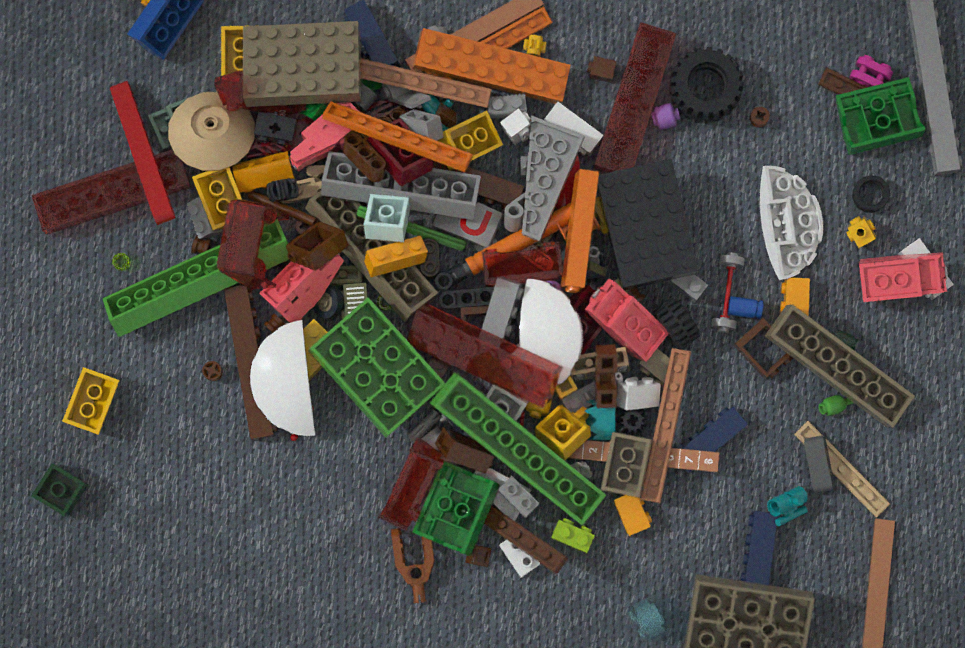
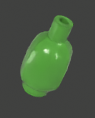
M835 395L824 399L818 407L822 415L833 416L844 411L846 406L853 404V402L841 395Z

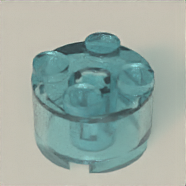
M651 596L630 606L631 611L628 612L632 622H637L639 625L638 633L641 638L648 641L669 630L668 626L664 628L665 619L655 602L650 603Z

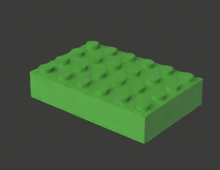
M366 298L309 349V353L385 437H388L446 384L369 298Z

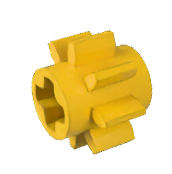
M529 35V40L524 39L523 50H527L526 54L540 57L541 53H545L546 42H543V37Z

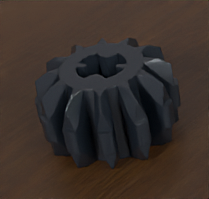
M281 179L267 184V196L271 202L288 201L299 196L296 179Z
M622 408L620 412L624 416H616L618 420H622V422L616 423V426L623 425L619 432L623 433L626 429L628 430L626 435H630L631 431H633V436L637 437V430L643 434L644 430L640 426L648 427L647 423L642 422L648 419V416H641L645 410L642 409L639 413L637 412L638 409L633 411L627 410L628 412H626ZM630 416H633L637 419V422H635V426H631V423H627V421L630 419Z

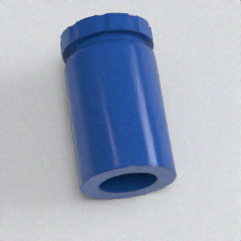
M730 296L728 315L761 319L764 308L763 300L757 301L756 299Z

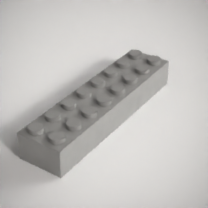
M329 151L322 178L321 195L369 203L370 194L409 197L410 210L474 220L481 176L433 168L431 172L401 187L386 169L383 180L373 182L344 153Z

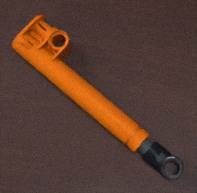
M571 203L553 212L542 239L559 231L565 242L567 241L566 232L568 231ZM594 215L592 231L595 229L600 231L601 227ZM522 229L475 253L473 256L467 257L465 259L466 262L462 265L458 263L439 273L435 283L440 289H448L467 279V275L472 273L475 276L480 271L490 268L538 241L523 236ZM443 275L447 276L450 280L449 284L445 287L438 283L439 277Z

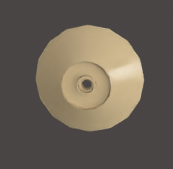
M203 92L187 98L175 109L169 122L168 140L174 154L186 165L202 171H220L237 164L248 154L255 139V122L249 109L236 97L222 92ZM208 124H214V126L208 127Z

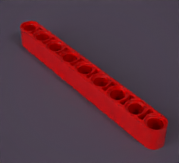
M127 80L111 86L110 91L156 224L160 225L175 219L176 216L135 97L130 90L131 87Z

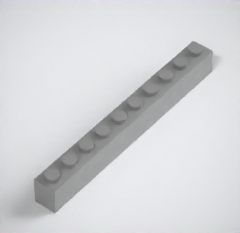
M906 0L934 176L957 173L960 167H962V158L958 156L957 152L959 140L958 137H955L954 133L956 121L952 119L951 115L953 103L948 97L950 85L949 82H946L945 78L947 66L942 60L944 48L943 45H940L939 41L941 29L937 27L936 23L938 11L937 8H934L933 1L935 0Z

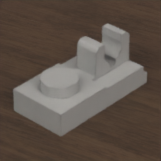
M595 381L562 399L564 406L574 413L582 406L585 408L591 406L592 404L586 403V401L595 399Z

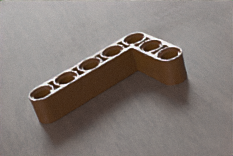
M400 105L377 117V119L391 123L413 109L422 111V108L414 107L411 109ZM354 130L347 133L344 138L343 147L345 156L370 181H382L385 175L386 161L368 143V136Z

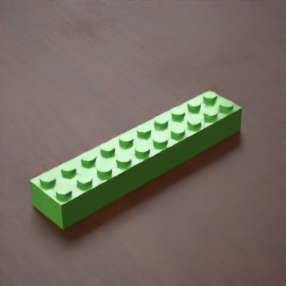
M278 219L102 298L109 321L118 337L289 260L286 249L288 240Z
M454 373L430 402L431 405L579 524L583 525L606 496L604 492L458 374Z

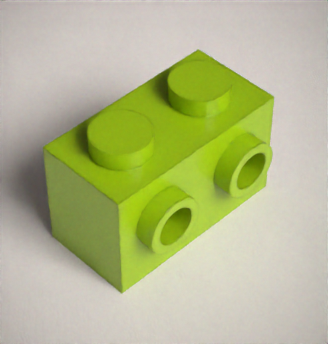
M566 518L563 521L558 520L551 539L587 554L595 536L591 534L592 530L584 526L577 528L573 526V521Z

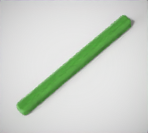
M360 205L357 209V216L365 218L367 207ZM408 221L407 233L415 236L421 235L424 239H433L439 244L463 251L465 248V240Z

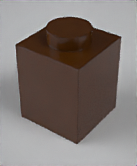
M594 56L593 62L589 61L587 72L590 73V78L612 83L616 61Z

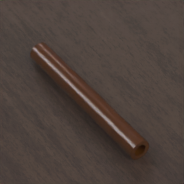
M254 190L248 194V199L313 226L318 221V218L282 202H271L268 196Z

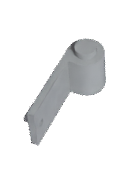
M382 84L381 93L385 99L411 109L414 107L422 108L421 104L431 100L429 95L417 91Z
M525 192L505 207L504 227L510 232H517L522 229Z

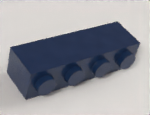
M361 0L344 9L347 15L344 17L345 21H358L361 42L364 46L361 50L365 57H370L375 62L401 67L365 0Z
M726 407L718 414L720 416L719 419L715 422L711 419L703 426L705 428L700 434L698 431L688 438L690 442L684 446L682 443L676 449L715 452L748 424L734 407L730 410ZM683 469L686 474H688L689 472L692 471V470Z
M753 511V515H749L748 526H751L750 534L746 535L745 545H748V552L744 553L743 565H746L745 573L741 572L740 581L769 585L777 527L775 520L778 516L775 517L771 513Z

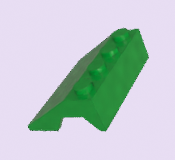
M909 77L835 96L843 138L849 155L920 138L926 130L918 116L916 97Z
M442 460L412 533L471 556L500 484Z

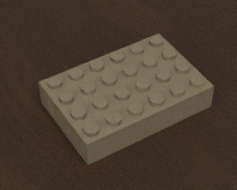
M358 21L243 26V100L246 107L330 103V101L334 103L361 102V33Z
M696 574L684 648H806L814 604L813 592Z

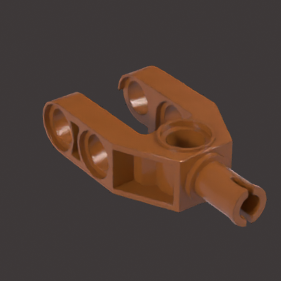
M401 528L391 529L395 566L406 583L412 586L414 604L419 603L418 595H420L421 603L426 602L424 585L429 580L435 562L432 541L422 537L424 564L406 566L403 540L400 539V535H402ZM415 568L422 571V575L418 579L411 577V572Z

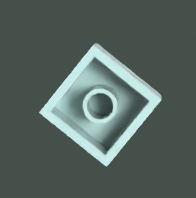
M370 194L364 221L365 239L404 242L410 214L409 197Z

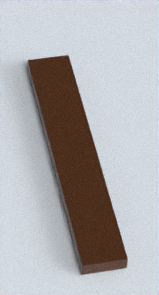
M491 506L484 522L486 526L555 574L560 572L568 560L565 555Z

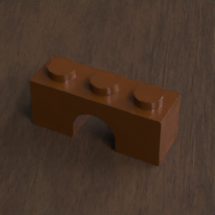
M595 345V402L597 408H617L615 372H617L618 354L615 345Z

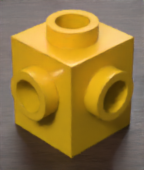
M858 216L849 221L850 225L847 228L849 231L846 233L851 242L855 241L858 248L876 239L873 231L876 228L871 219L867 220L866 217L860 218Z

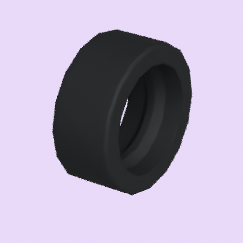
M869 175L863 177L853 188L852 198L854 204L863 212H878L887 204L890 198L889 185L879 176ZM873 183L880 187L882 199L879 203L867 205L862 201L860 190L865 184Z

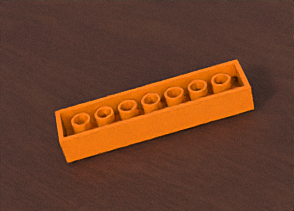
M423 28L420 32L412 69L516 95L524 93L525 97L556 104L557 102H563L571 65Z

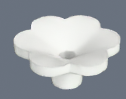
M575 462L574 465H570L586 479L592 477V472L586 462Z

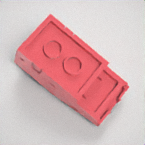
M351 102L337 103L358 111ZM321 115L301 132L303 141L290 152L292 166L295 170L300 171L304 167L326 158L329 151L338 152L341 149L343 150L345 135L353 130L322 119L323 115Z
M319 242V243H318L317 245H315L311 250H313L315 247H317V246L320 245L321 243ZM338 254L316 271L290 262L259 294L289 323L299 321L321 299L344 260Z
M943 252L860 259L859 268L863 302L920 297L926 294L947 292L946 276H948L947 266L944 264Z
M608 279L603 286L597 288L590 297L589 305L585 308L612 339L621 347H626V352L630 356L645 362L649 360L669 334L650 312L611 279Z

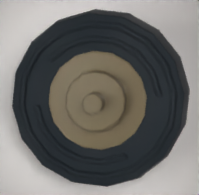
M329 285L321 299L313 307L316 315L323 319L336 318L341 313L344 304L341 291L336 286Z

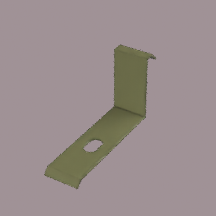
M590 261L587 264V271L591 270L606 276L607 266L602 267Z

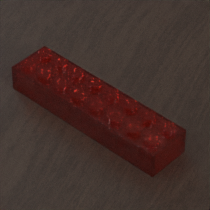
M640 22L594 169L610 173L635 166L677 33Z
M173 149L155 155L168 195L192 188L185 164L174 154ZM135 162L31 195L42 231L47 235L148 202Z
M427 303L416 310L407 338L411 346L542 408L552 400L563 369L558 364Z

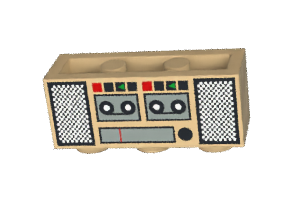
M626 347L616 348L618 360L617 372L615 374L618 372H629ZM595 352L580 355L579 360L575 362L571 370L574 382L595 378Z

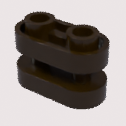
M425 239L423 242L428 253L425 263H421L420 268L422 275L426 279L433 280L440 273L439 246L435 240Z

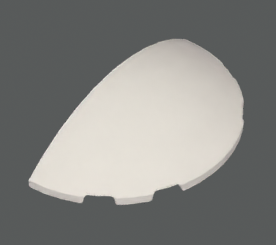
M763 166L760 185V215L763 236L774 271L778 279L783 280L801 273L800 271L805 266L810 265L816 257L817 253L815 251L823 236V218L816 196L810 194L806 188L807 184L798 175L786 172L785 168Z
M527 279L520 317L521 363L526 388L530 395L551 391L553 387L563 383L571 375L575 362L579 360L583 344L579 314L574 311L570 304L571 300L561 290L550 286V283L537 279Z
M302 320L281 326L262 342L252 362L250 382L257 406L271 423L292 434L315 436Z

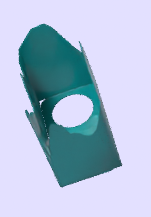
M595 399L586 401V403L595 406L585 410L586 413L590 414L586 424L590 426V431L597 434L587 440H611L612 432H615V408H597Z

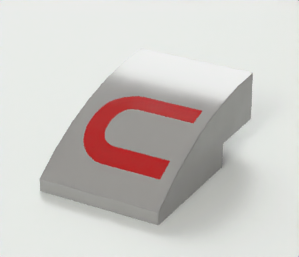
M477 202L474 220L437 214L432 226L439 231L486 248L492 244L504 214Z

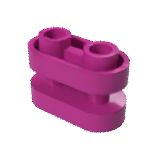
M864 55L863 57L860 56L856 62V66L860 69L852 70L849 78L866 87L883 84V80L889 81L893 71L889 65L879 64L872 57ZM866 72H869V73H871V74H873V75H875V76H877V77L874 78V77H872V76L866 74Z

